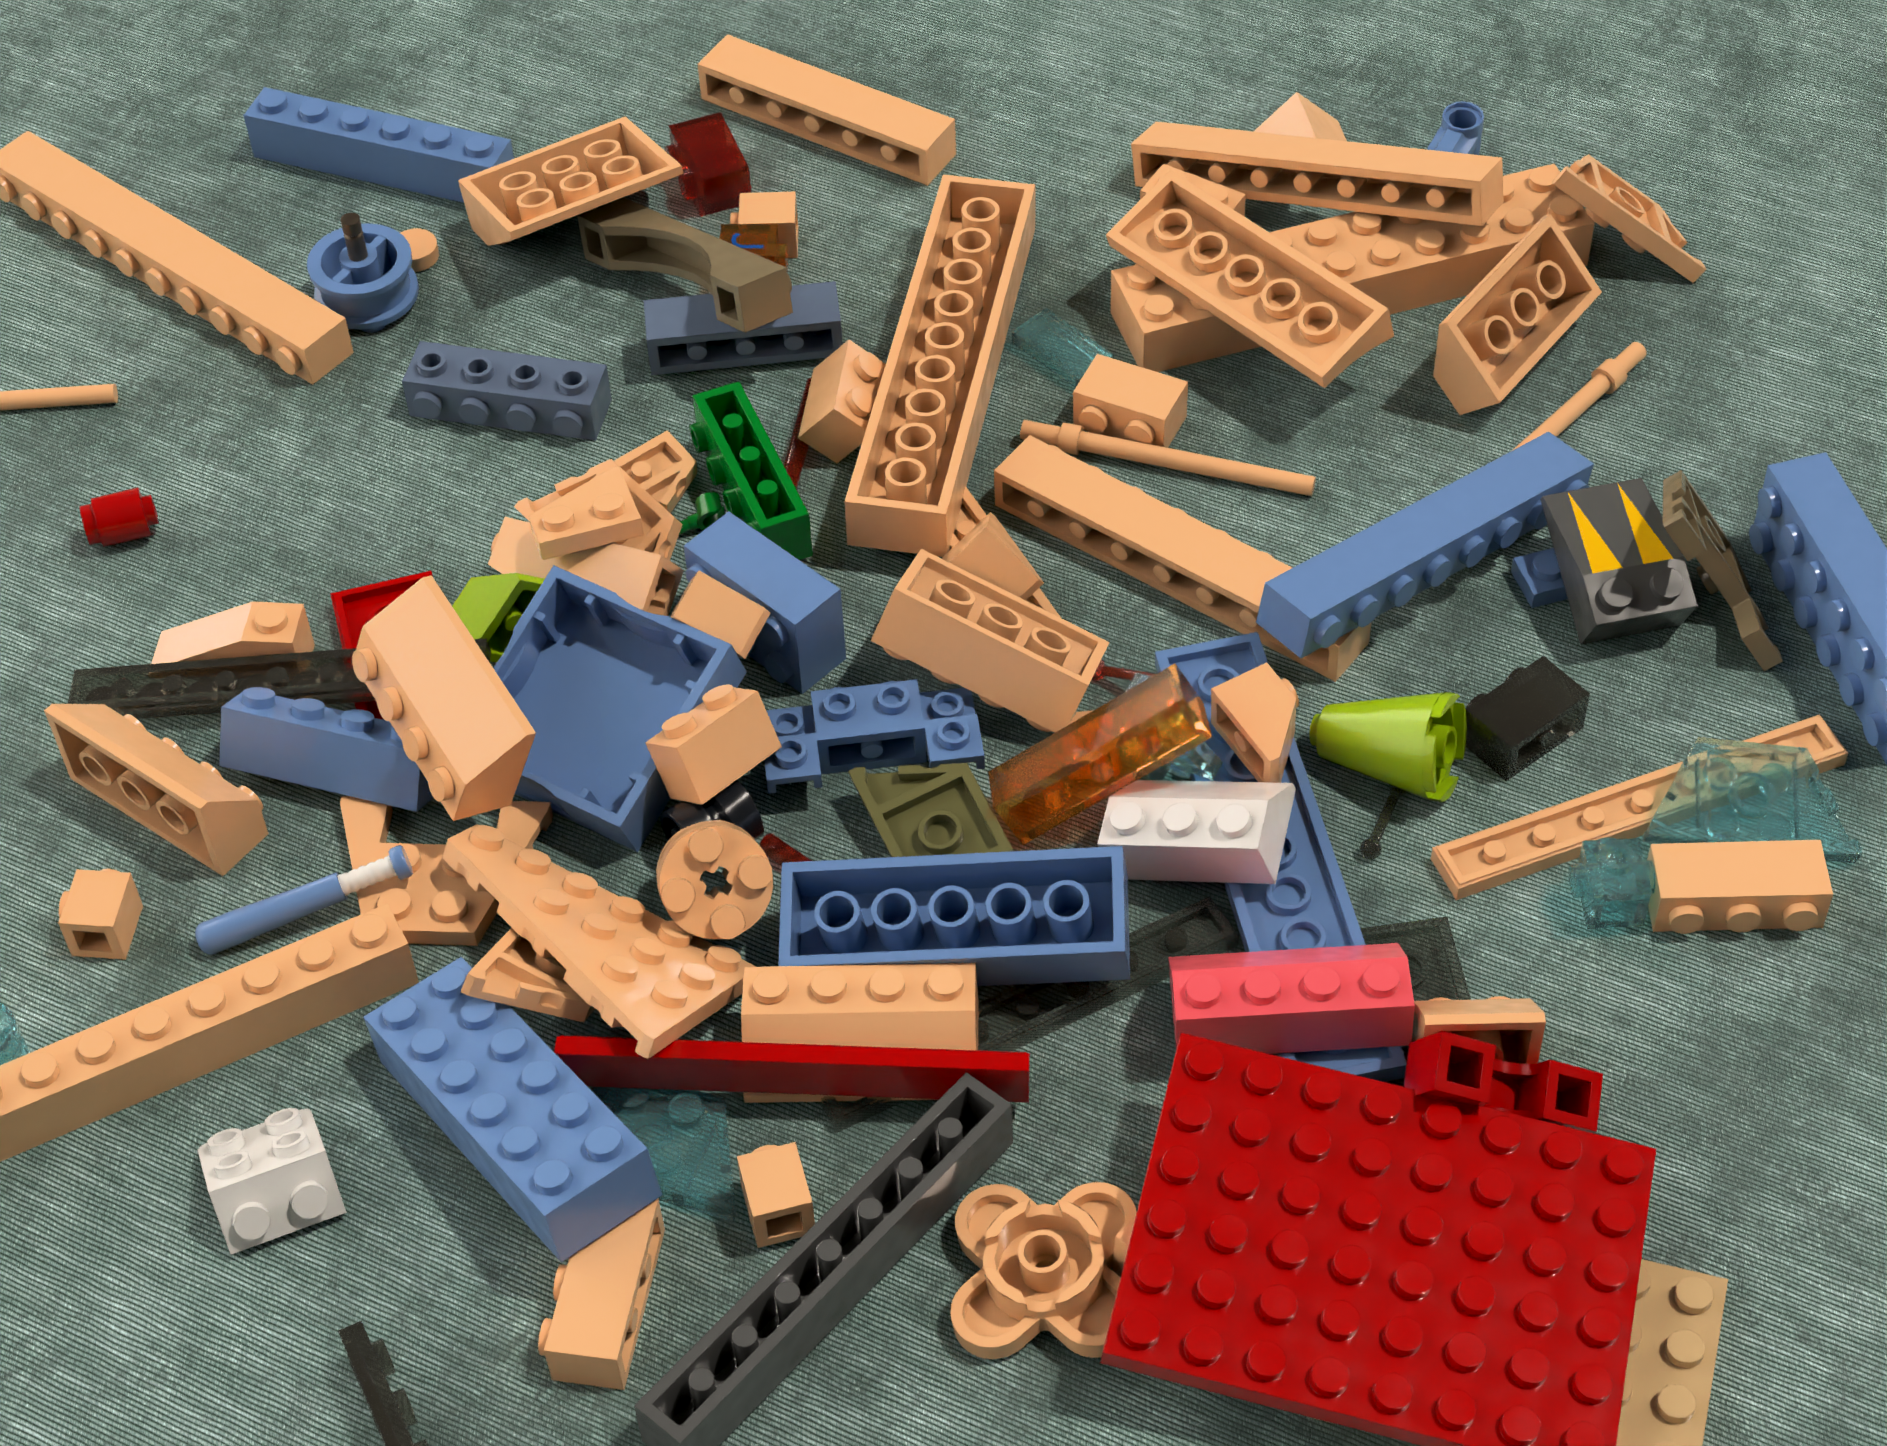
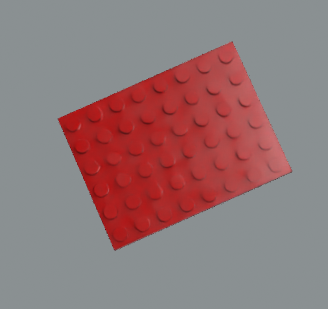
M1181 1032L1100 1363L1420 1446H1616L1656 1148L1484 1106L1476 1107L1415 1096V1089Z

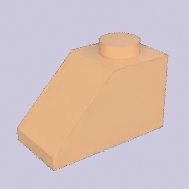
M1266 662L1211 688V724L1258 782L1281 783L1295 734L1296 708L1299 706V699L1290 681L1286 678L1280 679Z

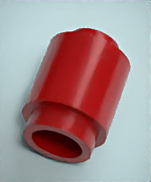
M139 487L91 498V504L79 506L89 545L102 543L103 547L149 537L152 536L150 526L159 524L152 495L142 496Z

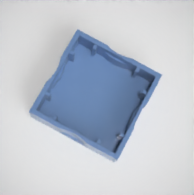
M553 565L515 625L503 655L493 667L536 732L515 794L529 801L550 802L552 812L638 852L670 800L645 742L661 732L663 723L669 718L681 713H688L703 702V695L709 690L726 684L738 688L747 671L733 646L669 616L653 614L638 609L627 603L615 592Z

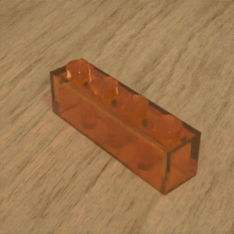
M1176 664L1169 666L988 771L993 808L1022 845L1030 842L1212 738L1203 701Z

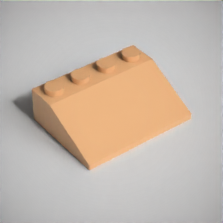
M625 116L459 179L458 183L471 229L487 246L508 243L563 220L634 194L640 190L682 175L683 170L682 165Z

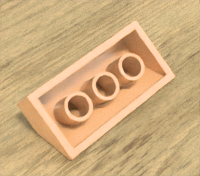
M1551 213L1544 215L1439 324L1433 377L1459 415L1500 403L1602 293Z
M920 549L894 588L871 639L872 642L882 646L884 651L890 656L899 660H910L930 670L932 675L938 680L948 684H958L978 694L980 699L986 704L996 708H1006L1026 718L1027 722L1034 728L1045 732L1052 731L1062 737L1110 643L923 549Z
M432 576L423 577L363 625L357 648L352 655V665L356 677L361 682H365L377 701L381 716L384 720L391 723L402 740L407 757L411 761L416 762L425 776L433 798L441 802L451 819L456 821L511 805L536 732Z
M51 704L44 710L70 779L221 876H224L269 834L262 814L263 804L251 789L243 785L240 787L234 786L223 779L217 769L205 761H202L200 764L186 756L182 749L171 739L164 737L161 740L149 733L134 716L130 714L122 716L105 704Z
M976 963L744 967L741 1006L742 1042L978 1050L979 999ZM743 1092L745 1103L939 1100Z

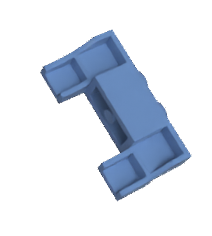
M917 679L887 681L879 684L834 687L826 690L811 691L812 705L766 710L782 746L764 760L768 794L776 793L775 785L803 781L813 780L814 788H821V774L847 772L855 767L873 769L927 762L926 750L930 768L937 767L940 764L975 762L977 769H985L978 715L975 714L972 691L966 688L919 693Z

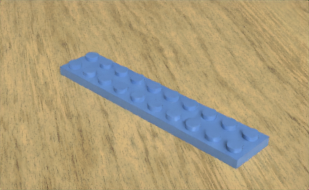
M1258 632L1155 652V667L1191 781L1258 782L1211 724V688L1266 662L1268 663ZM1293 738L1281 783H1293L1296 791L1276 884L1224 883L1245 952L1366 945L1295 738ZM1401 1046L1278 1053L1280 1057L1382 1082L1405 1078L1407 1065Z

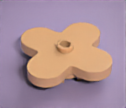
M1091 1182L1080 1185L1069 1191L1054 1205H1037L1021 1190L1004 1184L986 1185L968 1194L956 1211L955 1229L963 1253L980 1270L959 1288L952 1300L951 1320L955 1336L960 1345L977 1357L1000 1359L1021 1350L1041 1331H1049L1069 1350L1078 1355L1090 1358L1102 1357L1121 1279L1111 1270L1113 1267L1115 1236L1137 1213L1135 1204L1130 1196L1121 1188L1104 1182Z

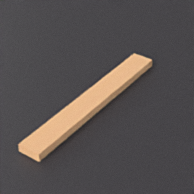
M1819 714L1432 848L1431 861L1454 898L1459 900L1843 766L1846 763L1848 752Z

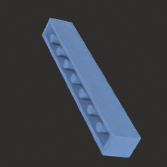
M1548 431L1265 582L1256 623L1301 659L1321 647L1327 648L1334 644L1339 637L1357 627L1369 625L1375 617L1395 606L1401 607L1418 593L1431 586H1439L1447 577L1465 567L1475 566L1483 557L1501 547H1509L1517 538L1535 528L1541 529L1546 526L1547 522L1540 500L1542 496L1589 488L1588 481L1594 463Z

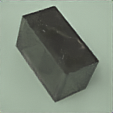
M1542 656L1526 668L1519 667L1506 678L1504 683L1488 694L1481 693L1469 702L1465 708L1467 720L1466 748L1505 781H1508L1583 729L1590 693L1546 657Z

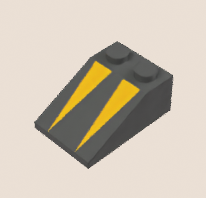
M1642 478L1542 496L1540 499L1580 645L1681 626L1697 608L1698 605L1684 556L1664 528L1663 517Z

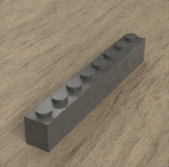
M965 1073L634 1405L642 1442L647 1446H719L1013 1144L1012 1104L968 1073Z

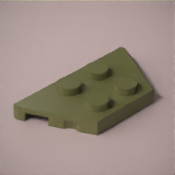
M967 763L940 764L934 768H925L921 765L898 766V772L867 773L865 767H855L848 771L851 781L890 857L1014 851Z

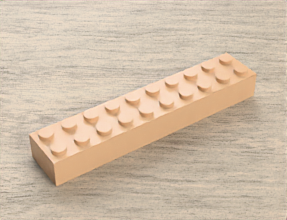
M1554 163L1504 175V202L1482 226L1351 212L1269 233L1387 307L1391 315L1467 296L1544 215L1550 213L1583 264L1588 266L1595 223L1588 216L1582 204L1553 185L1552 181L1560 173ZM1138 264L1111 270V315L1139 367L1161 372L1261 347Z
M943 174L844 501L847 545L918 554L920 549H923L938 557H943L949 551L1035 232L1036 184Z

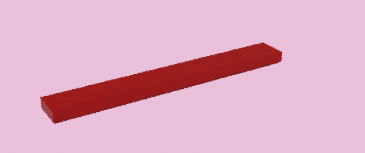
M562 1035L556 1036L554 1053L589 1087L940 1099L965 1073H968L1008 1102L1029 1103L1030 1053L675 1040L649 1059H646L635 1052L638 1042L635 1038Z

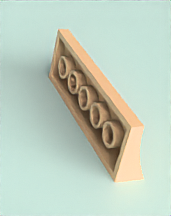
M1171 169L1106 234L1109 246L1323 388H1326L1342 371L1362 355L1394 337L1390 313L1387 307Z

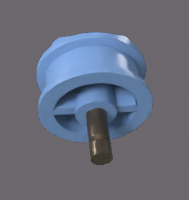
M346 213L340 219L342 228L327 234L313 246L307 258V270L309 278L315 286L314 299L345 317L348 329H361L364 332L373 333L380 331L387 324L406 314L418 297V280L414 270L411 268L412 252L408 241L398 231L379 224H361L358 214Z

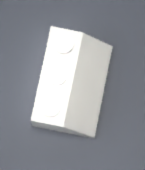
M1136 780L1109 797L1097 845L1098 847L1123 846L1129 880L1276 884L1296 788L1293 783Z

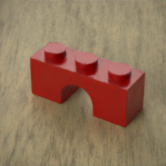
M1439 1031L1409 1043L1404 1087L1415 1089V1096L1476 1107L1484 1106L1591 1133L1597 1132L1603 1073L1551 1059L1535 1064L1502 1061L1495 1059L1496 1045L1446 1031Z

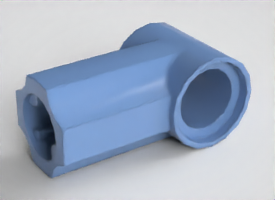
M1462 101L1448 105L1442 114L1441 127L1426 150L1479 155L1484 122L1483 111L1477 105L1470 102Z

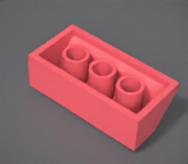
M1399 943L1168 957L1176 1049L1181 1032L1268 1054L1409 1046V1043L1412 1042L1415 1004L1408 957Z

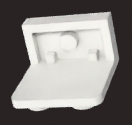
M296 1108L279 1110L269 1115L264 1123L242 1131L238 1128L220 1131L211 1136L207 1143L198 1148L208 1193L231 1255L347 1213L310 1109L298 1110Z

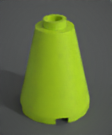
M1451 692L1327 704L1321 714H1315L1311 721L1310 743L1312 746H1316L1318 755L1323 759L1428 800L1444 802L1450 798L1459 779V776L1449 775L1453 760L1464 759L1467 735L1466 709L1464 703L1455 702L1460 695Z

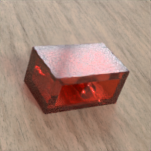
M721 112L669 125L671 145L665 146V151L682 165L683 174L678 176L682 195L685 201L692 199L700 217L738 207L740 193H752L749 166Z

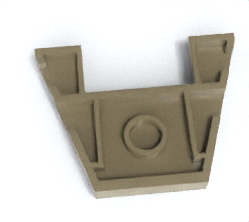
M1682 470L1664 479V528L1687 561L1696 557L1700 563V566L1696 567L1697 572L1709 593L1712 595L1720 591L1733 611L1741 639L1763 671L1783 662L1777 646L1772 644L1764 632L1769 627L1762 612L1748 593L1752 589L1730 540Z

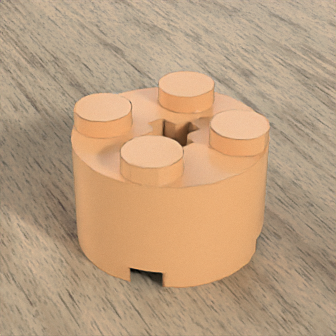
M721 820L704 821L676 832L665 844L657 862V888L667 913L678 926L695 936L706 939H733L751 928L762 917L769 905L773 891V873L770 862L756 840L744 829L733 823ZM719 866L723 867L722 874L727 880L723 888L714 886L710 892L706 891L707 885L701 878L702 873L705 870L714 873Z

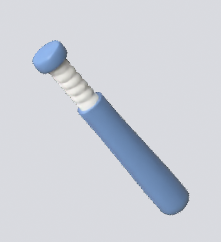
M402 845L395 846L388 851V856L375 862H370L366 866H360L358 869H352L348 873L345 872L340 875L335 872L305 885L204 921L195 929L197 943L200 949L209 955L224 951L318 910L348 899L347 895L357 892L359 889H365L369 885H375L377 882H383L385 879H390L394 876H398L400 880L409 878L413 875L410 860Z

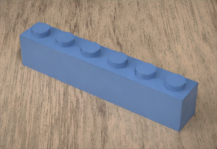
M266 87L262 89L244 114L255 158L463 203L458 183L459 179L514 159L511 139Z

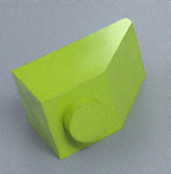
M509 573L471 577L452 607L488 661L497 663L503 655L515 625L543 583L544 578Z

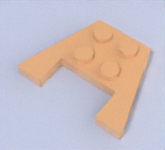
M341 796L340 806L352 869H358L360 866H366L370 862L383 859L389 855L388 851L391 848L402 845L413 870V875L409 878L400 880L398 876H394L390 879H385L383 882H377L375 885H369L365 889H359L357 897L360 914L388 903L408 944L478 946L497 914L499 902L489 892H476L467 883V879L462 874L456 872L442 858L446 844L386 843L393 812L392 806L350 796ZM512 801L510 806L500 808L497 829L504 834L506 839L525 849H533V843L541 830L547 831L552 822L551 803Z

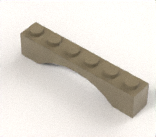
M626 198L618 199L577 215L585 259L610 271L636 270L659 272L693 281L712 294L717 320L746 333L793 313L790 296L792 291L791 279L786 267Z

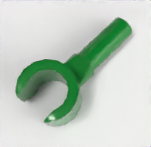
M706 492L696 499V513L679 521L683 524L679 535L698 528L704 531L725 515L718 493Z

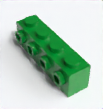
M734 382L692 395L696 423L689 425L691 439L697 453L705 452L707 455L706 466L713 485H722L724 488L723 500L727 512L729 511L798 560L813 556L809 513L740 382Z

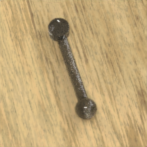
M1389 784V796L1370 838L1365 839L1360 845V853L1364 858L1372 860L1378 858L1381 854L1380 840L1400 795H1405L1408 791Z

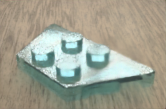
M1698 737L1690 748L1643 834V842L1658 844L1821 840L1825 860L1855 863L1862 856V847L1857 838L1850 841L1836 813L1840 810V807L1830 789L1822 784L1819 777V769L1807 748Z
M590 1088L648 1148L662 1196L658 1198L660 1201L734 1222L737 1214L725 1098L697 1090Z

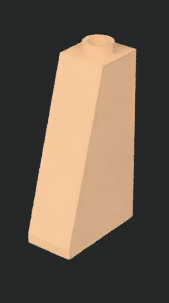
M504 517L500 531L493 539L491 557L488 562L489 566L501 574L519 573L544 579L554 565L615 592L627 603L638 609L664 616L669 615L684 572L683 569L660 554L615 543L542 560L532 534L530 522Z

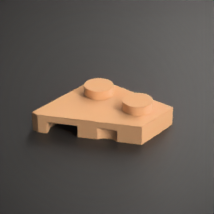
M619 466L605 471L528 515L532 534L542 560L644 535L641 517Z

